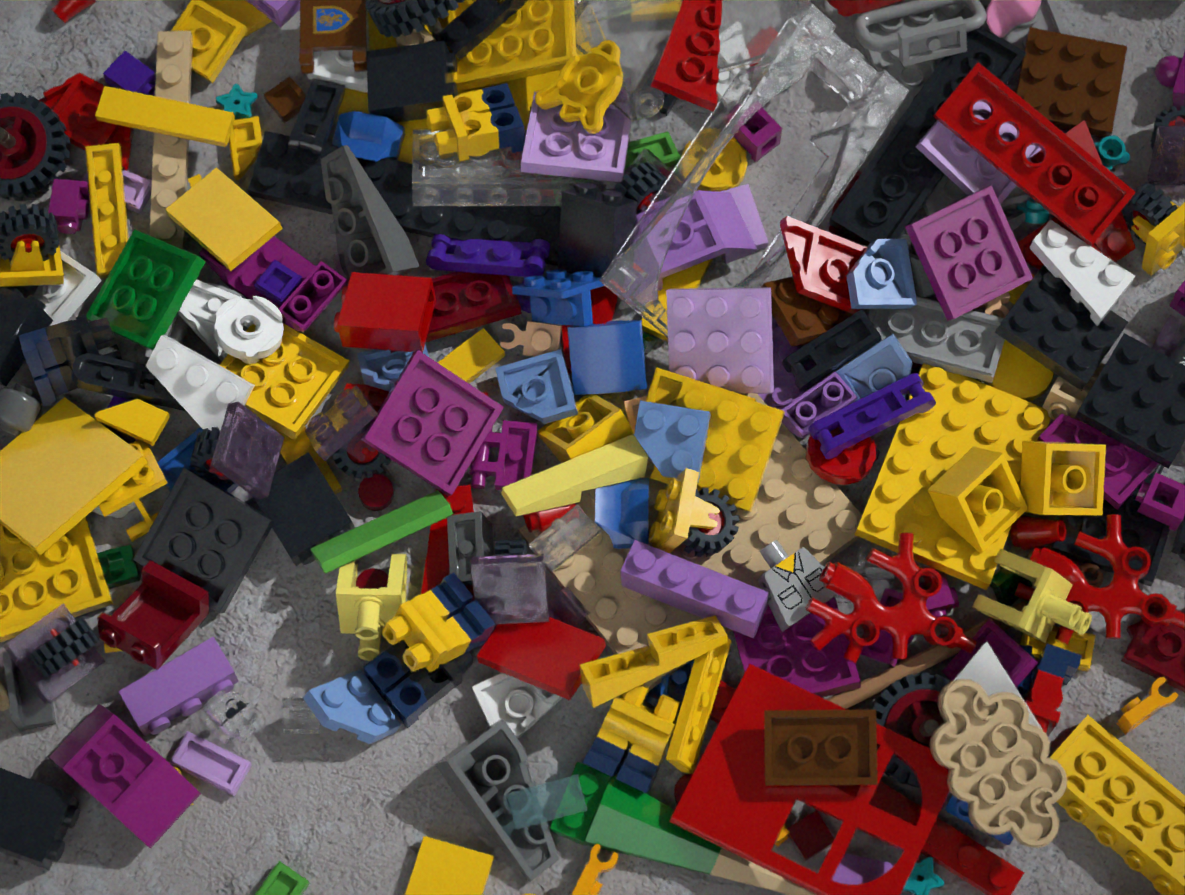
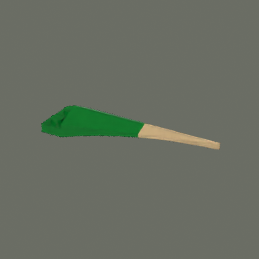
M579 762L574 767L549 828L550 832L581 845L593 847L595 844H599L603 850L677 866L786 895H817L671 823L670 819L675 811L673 808L641 790L616 779V776L611 777Z

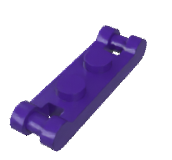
M437 234L433 236L431 242L433 249L429 250L425 263L429 268L441 271L521 277L542 276L546 267L544 260L548 258L551 246L543 239H535L531 243L484 239L457 240Z
M913 373L815 421L809 426L808 431L814 440H819L822 445L820 450L824 457L831 459L839 455L844 449L912 415L929 411L934 407L936 401L930 392H925L923 389L924 383L917 373ZM911 394L913 398L906 401L903 395ZM839 428L841 434L833 437L830 433L831 430Z

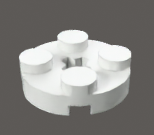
M242 296L234 297L226 301L217 312L214 338L219 346L229 355L241 359L246 364H254L259 359L270 356L279 348L284 330L283 317L280 310L265 298L253 296V300H241ZM242 324L247 326L251 324L256 325L255 332L244 331Z

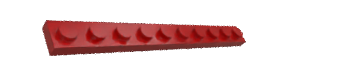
M720 680L710 719L718 724L736 689ZM880 781L870 801V805L914 826L917 825L922 807ZM861 785L831 786L855 797ZM937 818L921 851L923 855L932 857L934 862L986 895H1011L1025 873L940 818Z

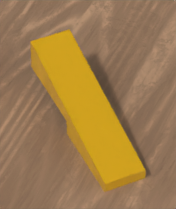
M716 615L647 634L648 646L580 664L582 687L592 707L595 708L728 643V635Z

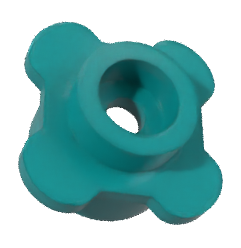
M1107 136L1100 143H1094L1102 164L1110 171L1113 166L1118 164L1125 165L1129 162L1130 154L1125 151V144L1118 136ZM1110 151L1113 155L1109 156L1107 152Z
M1031 197L1027 198V203L1016 205V209L1023 210V213H1025V222L1041 224L1049 221L1050 212Z

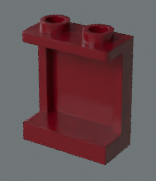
M150 560L142 568L143 583L111 616L102 612L97 619L99 638L106 645L112 648L117 647L129 654L136 662L147 664L158 670L208 616L209 597L208 591Z

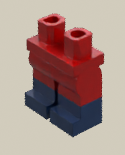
M1048 643L1037 659L1038 664L1033 670L1029 690L1024 698V701L1047 736L1051 734L1061 716V712L1057 711L1063 701L1061 686L1062 684L1067 685L1077 671L1082 655Z

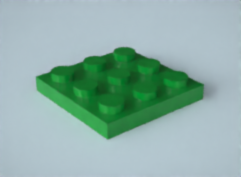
M134 229L86 314L87 319L93 321L108 318L113 333L153 351L160 336L166 334L177 312L182 307L186 296L197 280L206 261L195 254Z

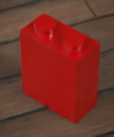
M352 272L348 286L344 285L342 289L341 312H336L334 318V330L336 333H339L342 347L404 352L419 350L423 353L436 303L432 278Z

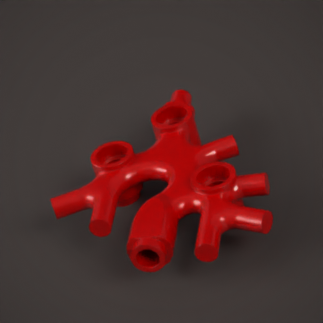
M1107 515V534L1103 539H1097L1079 532L1074 544L1109 560L1113 566L1114 575L1113 580L1106 587L1096 588L1091 586L1080 568L1066 556L1045 547L1042 549L1035 547L1030 557L1031 561L1053 569L1073 584L1065 601L1080 606L1081 611L1085 613L1096 611L1103 615L1106 623V639H1120L1121 619L1127 614L1140 615L1142 620L1150 626L1164 625L1168 627L1169 624H1173L1185 629V614L1177 611L1176 605L1170 603L1162 594L1146 595L1140 590L1138 580L1148 574L1151 558L1149 553L1141 547H1126L1121 536V515ZM1137 560L1142 564V567L1135 570L1129 566V563ZM1019 583L1014 596L1030 602L1035 589ZM1156 606L1161 609L1162 613L1159 616H1152L1148 609ZM1060 625L1054 640L1068 645L1074 631Z
M899 533L897 555L891 557L872 548L866 559L868 562L899 578L903 585V595L898 604L890 607L882 605L878 601L873 588L862 575L839 562L834 564L828 562L821 572L819 581L824 583L825 588L850 600L854 605L852 613L844 614L813 597L809 600L805 609L825 621L824 628L810 640L811 645L817 651H820L834 638L843 634L849 642L843 658L856 664L863 647L872 645L878 640L880 630L887 631L891 635L893 641L892 658L907 659L908 639L916 634L923 635L924 639L932 645H944L950 649L958 647L968 653L974 650L976 640L964 635L963 629L958 627L952 618L945 616L935 617L927 609L926 601L929 597L936 595L940 591L942 578L935 569L920 568L915 563L913 558V533ZM920 577L925 580L923 588H920L918 583ZM859 625L863 628V635L861 637H858L856 633ZM937 625H939V627L941 628V634L939 637H937L935 634V628Z

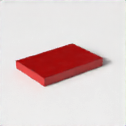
M512 604L477 654V659L480 664L571 700L582 683L579 665L597 660L605 649L606 643L604 638L519 604Z

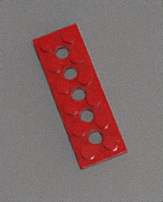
M979 62L976 63L933 116L1090 246L1096 242L1136 193ZM985 102L988 104L991 110L988 119L980 120L974 116L973 106L975 103ZM1009 123L1016 128L1017 136L1014 141L1007 142L1000 137L999 128L1002 124ZM1029 145H1036L1041 148L1043 159L1040 163H1031L1026 158L1025 151ZM1055 167H1063L1068 171L1069 181L1066 185H1058L1053 181L1052 171ZM1083 188H1088L1095 194V203L1091 207L1083 206L1078 200V193Z

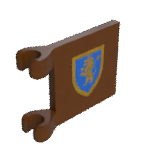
M300 0L299 63L302 74L314 73V51L353 50L354 71H367L366 0Z

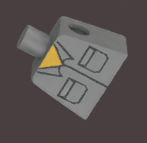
M776 539L759 551L771 569L758 578V583L762 590L768 592L769 607L782 632L810 613L805 609L812 597L825 603L837 595L825 588L824 583L819 581L824 567L804 547L788 556Z

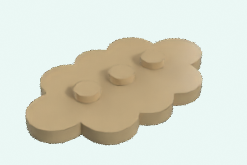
M958 679L949 682L942 689L938 701V707L945 722L934 730L930 739V750L933 758L939 765L949 769L947 776L949 791L955 798L969 803L968 815L971 823L977 830L985 834L994 835L1009 831L1018 843L1026 847L1040 848L1048 845L1056 837L1059 830V819L1052 804L1063 796L1067 788V776L1064 768L1058 761L1048 757L1050 742L1047 734L1041 728L1028 724L1029 712L1026 704L1019 696L1011 692H998L988 696L978 683L970 679Z

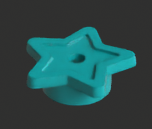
M234 84L228 94L216 97V103L221 105L224 111L233 112L234 120L250 118L252 116L251 104L258 99V95L255 92H243L239 84Z
M928 857L922 862L915 864L903 891H909L914 895H929L930 890L945 885L944 880L933 872L934 860L932 857ZM918 875L923 876L922 882L917 880Z

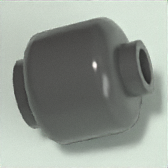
M17 383L14 389L7 387L0 389L1 430L18 436L21 432H27L32 428L42 408L41 403L33 398L34 390Z

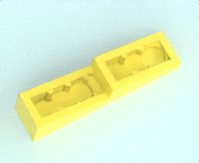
M632 434L502 487L501 494L515 516L578 503L581 500L582 491L645 477L648 454Z

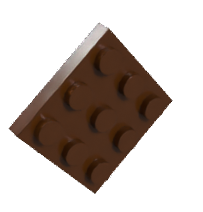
M1029 27L1024 50L1027 54L1022 62L1016 94L1059 129L1071 130L1085 120L1091 135L1100 137L1111 136L1127 46Z

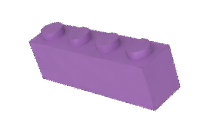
M637 540L634 541L621 569L622 587L701 618L716 615L723 627L751 638L755 637L768 608L767 591Z

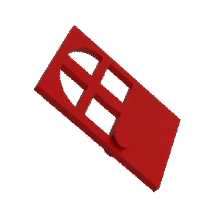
M749 663L671 816L670 822L817 895H901L950 793L947 785L949 769L938 764L933 758L930 748L876 723L877 746L879 747L877 751V784L879 785L893 754L900 757L910 766L917 777L922 796V808L916 826L870 805L878 785H861L855 797L831 785L766 786L764 711L847 709ZM797 800L843 822L818 873L772 851ZM857 829L904 851L897 863L889 871L873 881L851 885L832 880Z

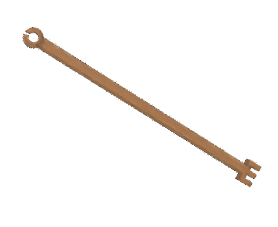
M1085 563L1079 567L1084 577V572L1087 571L1094 575L1096 574L1093 581L1085 577L1091 586L1096 588L1101 586L1104 577L1103 573L1098 572L1100 568L1097 565ZM1022 601L1011 608L1022 611L1023 606H1028L1029 601ZM990 617L1003 631L1010 628V626ZM988 619L964 630L963 634L972 638ZM934 645L896 664L895 667L892 666L862 681L861 688L838 693L826 700L848 709L882 692L895 681L908 675H916L958 654L961 649L958 647L950 649L944 645Z

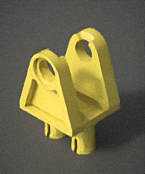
M999 549L994 562L1034 582L1036 589L1028 606L1024 605L1022 611H1018L978 594L972 608L1044 643L1055 623L1069 628L1080 635L1086 633L1091 624L1092 615L1081 611L1080 606L1065 601L1073 584L1053 569Z
M406 554L391 555L387 587H380V589H359V587H356V580L358 578V564H356V560L339 568L336 600L340 633L356 634L360 639L358 656L363 660L371 661L381 654L382 630L385 624L395 616L399 606L406 602Z

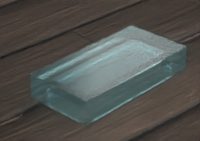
M578 774L506 794L516 830L587 810Z

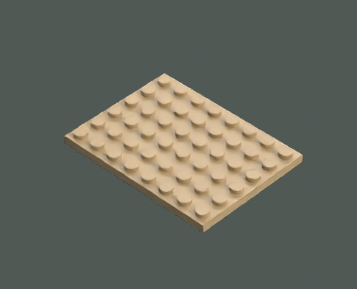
M739 393L755 398L756 402L767 405L756 393ZM781 423L752 511L748 512L736 508L732 513V516L739 515V522L734 525L739 527L738 533L733 536L735 538L720 552L706 557L705 554L701 557L694 556L695 550L689 554L683 551L687 546L684 542L670 554L761 589L758 578L771 569L759 552L764 547L777 539L788 556L804 547L823 565L860 538L854 534L862 514L836 484L821 479L810 468L806 459V449L787 427ZM648 456L646 473L643 478H649L650 532L652 524L657 521L658 510L654 508L656 496L659 490L664 489L667 484L650 478L655 464ZM595 488L582 491L580 502L575 503L577 517L571 518L541 534L537 531L530 533L526 525L519 529V535L522 539H525L526 544L601 638L605 639V643L615 655L648 646L647 634L703 619L622 587L621 569L630 549H613L610 536L595 524ZM723 627L727 634L732 631L731 629ZM687 663L680 665L644 683L643 685L649 687L650 691L652 688L661 683V680L664 676H666L667 674H669V676L672 675L674 672L679 670Z

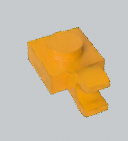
M1160 677L1153 682L1149 688V696L1143 701L1136 697L1121 708L1123 715L1116 724L1125 735L1152 717L1155 712L1163 707L1170 706L1177 699L1178 694L1176 692L1172 693L1169 697L1160 695L1158 688L1166 682L1164 677Z
M595 844L590 852V860L585 866L572 895H599L603 884L598 882L600 875L615 868L618 862V853L614 852L608 862H601L597 858L601 845Z

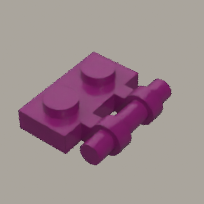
M503 420L501 433L492 432L491 428L475 455L474 461L470 464L469 473L472 475L471 487L474 489H484L486 477L494 476L496 477L495 490H502L504 486L531 476L538 431L537 423ZM492 447H499L498 462L488 461L489 451Z

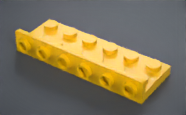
M1087 715L1050 756L1051 759L1058 761L1064 768L1067 776V788L1057 803L1066 810L1070 818L1078 823H1082L1093 832L1096 839L1102 845L1110 847L1119 854L1129 868L1140 872L1152 882L1154 888L1160 894L1185 895V795Z

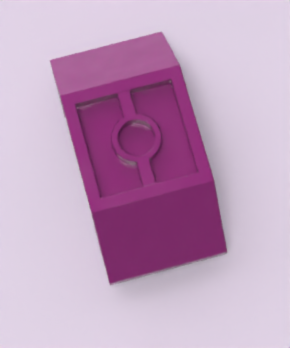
M275 236L232 271L227 269L204 247L199 252L201 258L206 261L230 289L244 295L246 299L253 300V296L269 300L280 310L283 317L282 323L301 332L307 330L343 289L344 285L348 283L346 278L324 262L320 261L317 266L313 265ZM274 259L302 276L303 282L281 306L255 290L254 286Z
M100 704L49 756L57 766L80 784L150 849L201 794L157 751L116 715Z

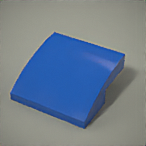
M642 320L608 321L605 324H591L586 327H567L574 395L617 393L647 388Z

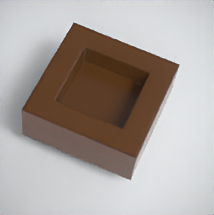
M290 76L263 94L267 104L284 123L299 114L306 94Z

